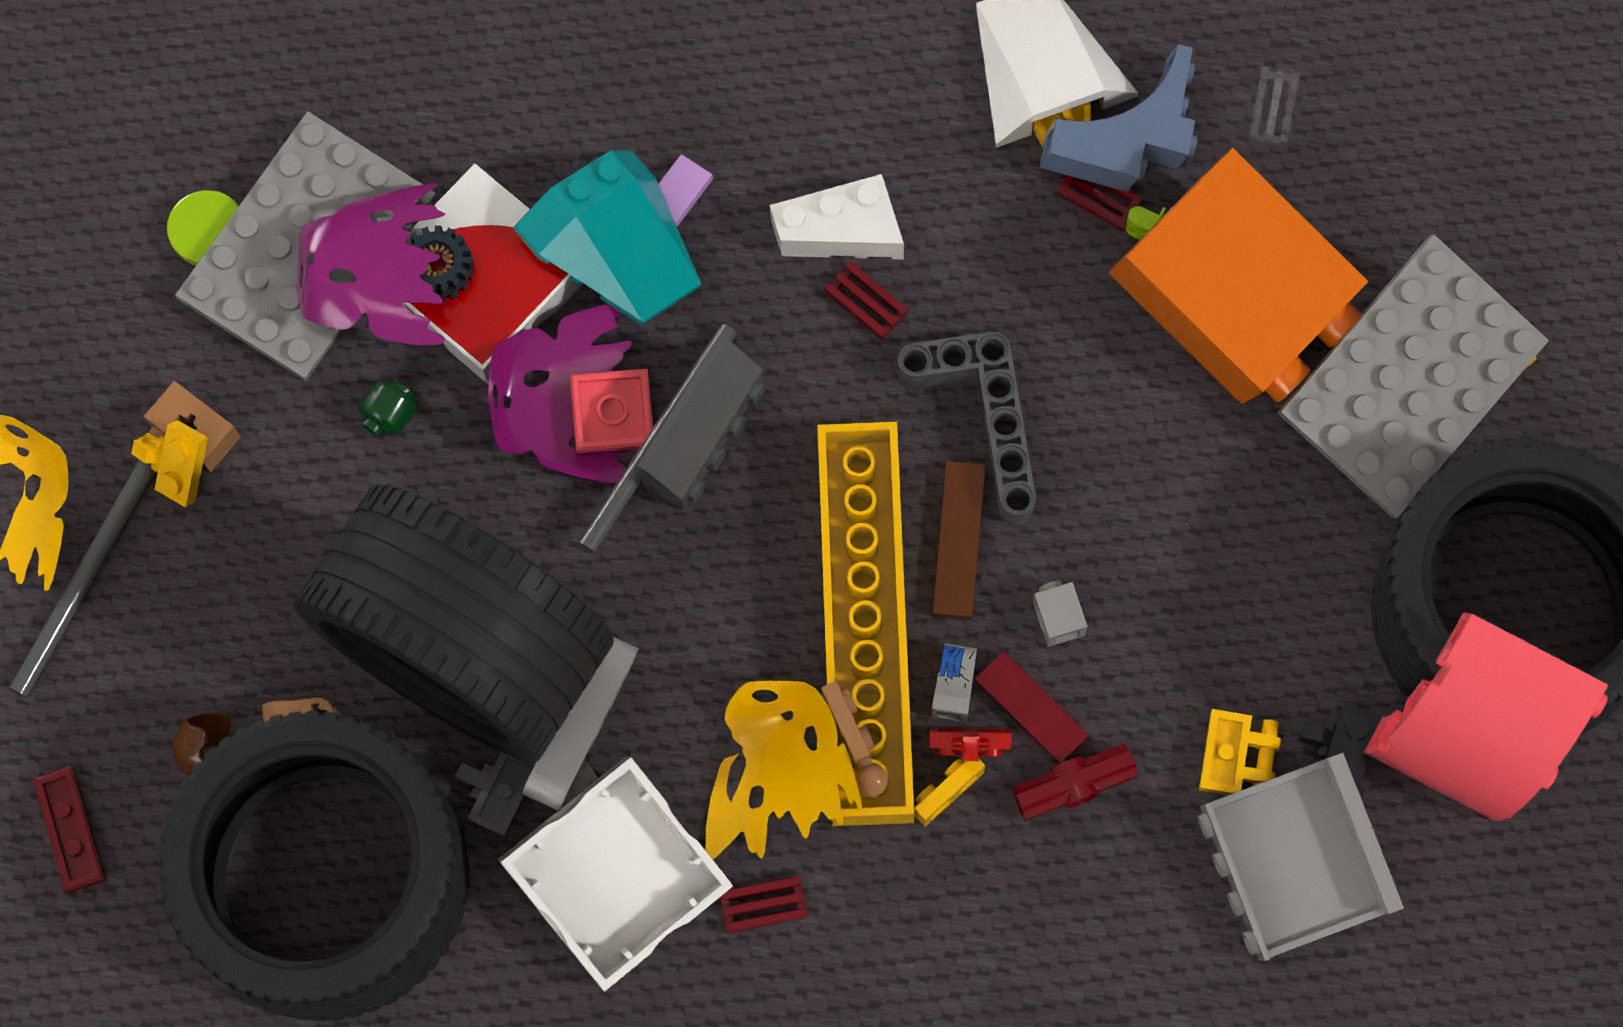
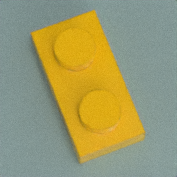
M960 757L945 771L944 774L948 777L937 788L933 784L929 785L916 797L915 802L918 805L914 808V816L924 827L984 774L985 765L980 759L979 761H962V757Z

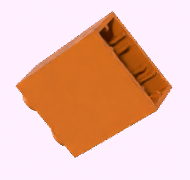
M1234 148L1230 149L1108 272L1242 404L1264 391L1277 403L1291 393L1311 371L1298 355L1316 336L1329 348L1341 339L1362 314L1350 300L1368 282Z

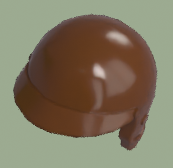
M225 713L196 714L186 717L182 721V725L173 739L172 752L177 765L188 776L193 773L191 770L198 761L201 763L205 759L204 755L212 748L215 750L220 746L219 742L227 737L231 724L230 717Z

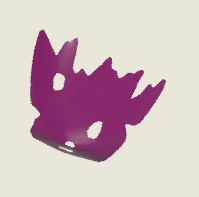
M437 184L413 186L367 197L340 207L332 216L318 218L303 227L299 234L297 294L303 317L306 320L330 328L349 329L359 320L363 313H366L369 320V329L378 338L412 345H438L445 342L442 335L428 329L430 319L411 313L401 304L403 302L443 303L440 295L433 292L432 285L420 278V275L427 271V265L440 259V255L407 244L405 241L411 233L401 229L406 223L440 218L445 215L444 212L437 210L436 206L414 204L420 197L437 187ZM383 210L393 212L392 218L388 221L374 222L370 218V214ZM311 252L314 253L315 259L309 265L307 255ZM302 264H303V272H304V273H303V284H302V288H301L300 277H301V267H302ZM336 268H342L352 272L356 277V281L344 284L331 282L329 273Z
M609 304L585 309L565 316L560 321L556 340L552 339L544 331L533 328L522 331L500 342L493 349L488 380V402L496 444L503 452L523 454L527 451H533L539 463L549 469L575 477L606 483H617L626 467L615 459L614 455L634 450L576 454V448L569 446V441L574 436L569 375L610 372L614 366L623 360V353L629 350L632 345L631 340L613 344L591 345L601 334L618 327L615 318L623 313ZM535 370L549 371V378L543 384L533 388L524 384L525 373ZM494 385L496 386L498 395L497 409H495L493 402ZM504 395L511 399V406L507 409L504 407Z

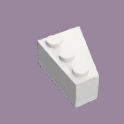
M882 174L770 205L771 222L782 256L831 257L832 255L855 256V258H867L868 256L892 257V259L904 260V243Z

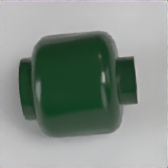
M390 378L388 382L384 380L375 382L358 404V411L364 418L361 426L377 438H380L383 433L392 437L399 435L416 413V406L413 402L415 395L406 386L393 378Z

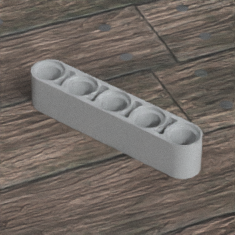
M614 636L612 648L600 667L595 671V675L586 689L582 691V695L573 709L569 711L568 717L559 731L556 732L555 737L543 756L536 762L522 792L523 795L557 811L561 810L639 648Z

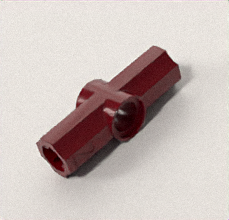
M1124 743L1086 759L1080 756L1062 762L1053 767L1050 773L1012 787V793L1018 810L1026 822L1064 806L1066 808H1073L1081 805L1080 800L1082 803L1091 801L1099 796V792L1137 778L1138 772L1132 754Z

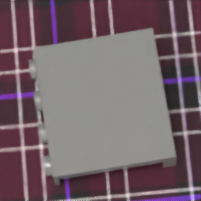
M1343 753L1200 806L1202 814L1197 816L1199 826L1206 839L1212 837L1217 853L1212 855L1216 870L1221 878L1227 876L1232 892L1227 893L1230 906L1236 917L1242 915L1248 930L1242 932L1245 945L1251 956L1257 954L1259 961L1271 959L1270 957L1381 915L1391 914L1404 909Z

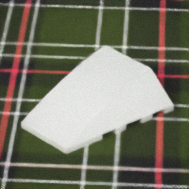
M983 0L976 3L996 148L1032 135V123L1034 121L1096 99L1099 100L1102 109H1106L1138 97L1139 93L1064 0Z

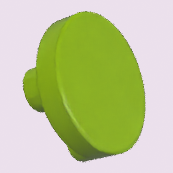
M212 190L194 192L180 200L171 211L167 223L168 238L175 252L186 262L197 265L239 207L237 203L229 196Z

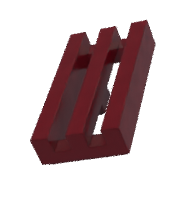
M1067 175L1058 188L1057 195L1121 232L1127 226L1128 214L1131 208L1140 206L1143 202V197L1131 190L1122 191L1100 185L1128 201L1130 204L1127 208L1100 190L1094 189L1079 179ZM1072 186L1076 188L1077 190L1083 192L1084 194L1090 196L1091 198L1122 215V217H1119L1118 215L1112 213L1111 211L1105 209L1104 207L1098 205L1097 203L1091 201L1090 199L1084 197L1083 195L1077 193L1069 187Z
M851 261L847 263L842 273L839 272L835 276V280L832 283L829 282L824 288L825 293L882 341L908 314V308ZM850 276L855 278L896 314L892 316L848 278ZM843 286L887 324L882 327L838 289Z
M800 876L731 889L720 896L727 934L807 919ZM794 888V894L730 906V900ZM797 904L798 910L733 922L732 915Z

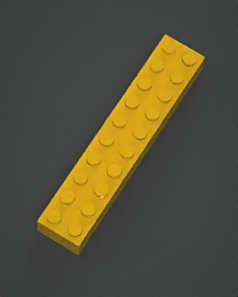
M897 422L818 425L827 685L837 681L841 692L849 690L858 711L852 714L857 727L865 726L874 744V749L869 750L870 759L873 764L882 767L888 777L887 787L882 794L876 797H867L860 793L862 811L859 810L855 800L852 805L849 803L845 790L838 784L844 823L840 825L836 819H833L832 823L833 826L914 823ZM837 730V734H838V743H837V746L839 747L840 744L843 743V741H842V739H841V737H840V734H839V732H838V730ZM849 756V759H850V762H851V765H852V768H853V771H854V775L856 776V773L858 772V770L855 769V767H854V765H853V763H852V761H851V758H850V756Z

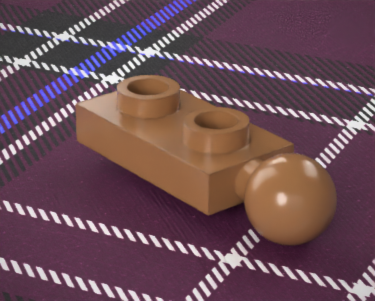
M837 681L821 687L822 697L832 712L840 737L855 769L858 770L855 778L859 792L867 797H876L882 794L887 787L888 777L884 769L873 764L870 759L869 750L874 749V744L866 727H857L852 714L858 711L849 690L841 692Z

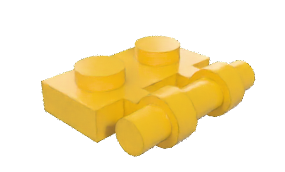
M1212 709L1210 712L1199 791L1231 795L1241 791L1242 782L1251 783L1255 786L1274 779L1276 776L1272 772L1275 752L1279 751L1281 738L1277 737L1279 722L1268 719L1263 720L1261 733L1251 732L1252 715ZM1248 747L1259 750L1256 768L1245 767Z

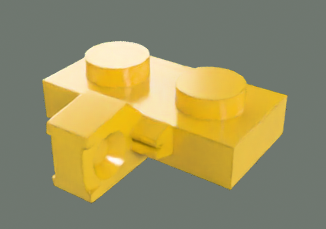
M176 420L167 425L165 437L160 436L158 438L148 432L141 438L135 439L131 454L143 463H150L151 469L154 472H158L154 490L185 508L195 502L208 437Z

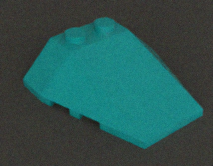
M610 150L554 185L513 228L538 259L547 265L551 262L570 274V280L578 285L581 282L599 293L601 300L641 326L698 289L701 285L656 178L632 151Z

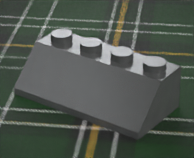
M719 334L638 464L643 488L682 510H685L690 501L692 503L698 501L706 486L703 479L710 468L715 471L719 467L726 454V450L723 447L730 436L734 438L738 436L746 421V417L743 416L750 403L755 406L759 402L766 389V385L763 384V369L727 337Z

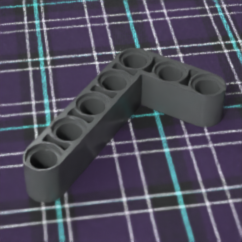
M987 332L911 343L903 347L898 354V377L904 385L910 388L978 380L1000 515L1005 522L1011 525L1027 523L1034 514L1036 494L1011 346L1008 339L998 332ZM995 349L1002 354V357L999 360L990 361L982 354L986 350ZM949 355H958L964 362L959 366H949L944 362V359ZM918 360L925 365V368L918 372H912L905 365L909 361ZM994 386H1002L1008 390L1009 394L1002 398H996L988 390ZM1004 422L1011 424L1015 431L1009 435H1001L994 427ZM1006 460H1015L1022 468L1017 472L1009 473L1003 470L1001 463ZM1013 497H1021L1027 502L1028 506L1022 510H1013L1007 505V501Z

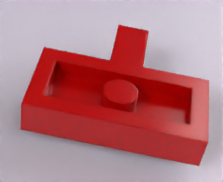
M930 727L929 748H937L938 755H962V761H979V755L1002 756V750H1011L1010 728Z

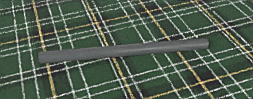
M720 324L577 542V545L583 551L594 554L642 481L638 464L719 334L727 337L731 342L736 337V331L730 326Z
M138 461L9 687L12 691L24 697H27L152 479L155 472L151 469L150 463Z

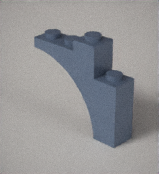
M1180 44L1175 47L1166 59L1162 76L1154 92L1134 108L1122 114L1095 121H1069L1057 118L1046 132L1039 168L1122 191H1128L1137 180H1142L1147 168V161L1178 169L1186 158L1193 156L1197 145V136L1193 135L1195 120L1184 118L1189 104V98L1184 97L1185 89L1190 84L1195 70V64L1190 63L1193 48Z

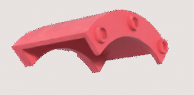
M1463 612L1447 643L1436 659V664L1442 666L1436 676L1430 682L1423 678L1407 699L1403 712L1396 710L1391 715L1382 717L1364 753L1493 821L1511 819L1541 788L1547 790L1553 784L1558 774V766L1576 742L1590 717L1597 718L1604 709L1608 698L1604 692L1608 685L1473 614Z

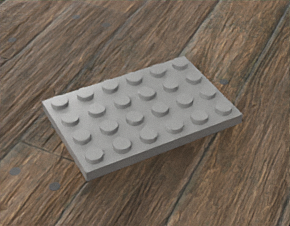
M307 111L175 294L176 299L292 374L307 381L343 329L330 328L308 321L303 317L297 294L299 234L303 227L318 218L332 216L340 207L374 195L423 184ZM431 190L416 200L414 204L431 205L436 197V193ZM390 210L370 214V218L374 222L388 221L393 216V212ZM419 221L406 223L401 229L409 232ZM311 252L307 255L309 265L315 259L314 253ZM302 264V267H301V277H300L301 288H302V284H303V273H304V272H303V264ZM336 268L329 273L331 282L344 284L356 281V277L352 272L342 268Z
M1431 235L1277 413L1392 518H1398L1422 485L1426 484L1429 478L1440 469L1549 340L1437 236Z

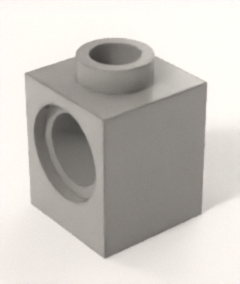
M1053 581L1039 587V592L1034 593L1033 605L1047 647L1086 636L1088 626L1073 582L1062 585L1061 581Z

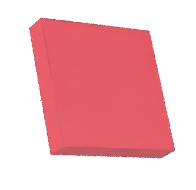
M648 369L569 375L576 454L639 449L653 428Z

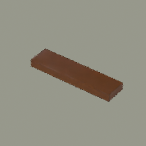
M946 461L933 617L972 620L986 464Z

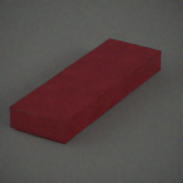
M1004 651L975 678L974 682L1057 764L1065 762L1089 738V735Z
M70 766L34 778V785L65 893L70 894L107 881L75 769Z

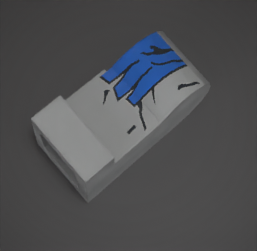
M945 643L940 673L938 672L931 718L967 724L977 648Z

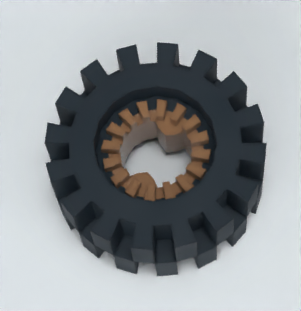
M434 225L435 231L430 232L427 226L421 229L423 235L418 237L414 232L410 236L412 241L410 245L443 257L446 268L442 269V272L432 273L431 266L428 264L427 271L420 275V278L432 285L433 292L440 295L443 302H447L445 296L451 294L452 298L455 299L459 296L457 290L461 288L465 292L469 287L467 280H472L473 278L472 268H474V262L468 244L466 245L464 238L460 234L456 236L455 231L449 227L444 232L442 226Z

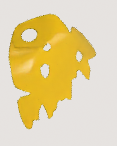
M0 415V465L13 463L24 472L25 482L33 474L41 478L39 491L33 500L27 498L24 485L23 496L13 514L0 549V560L5 557L7 558L9 570L16 574L17 583L22 584L34 548L36 547L39 555L38 576L44 574V590L48 591L55 574L64 528L62 518H56L54 514L61 508L67 497L69 479L66 455L59 445L15 418ZM6 425H13L26 432L28 438H21L12 434L6 428ZM17 447L27 449L29 454L25 457L19 455Z
M752 681L742 685L727 705L725 721L732 732L733 739L743 747L742 752L746 758V767L731 802L727 795V781L731 764L738 754L725 758L719 767L710 797L706 823V852L712 860L740 832H744L749 851L752 853L756 852L758 857L762 859L765 853L768 817L772 812H775L777 818L780 819L785 812L789 811L805 839L808 838L810 826L818 820L820 812H823L829 820L836 819L837 823L842 825L844 818L838 784L845 790L849 803L852 805L855 800L859 810L862 811L861 797L846 747L843 743L839 747L837 746L838 734L835 719L829 706L816 688L805 682ZM758 690H770L775 692L778 698L773 702H760L755 700L752 694ZM786 711H792L793 718L785 720L781 714ZM810 726H814L817 734V750L814 751L808 748L804 740L805 730ZM754 786H760L764 789L763 803L760 807L751 809L749 806L751 789Z

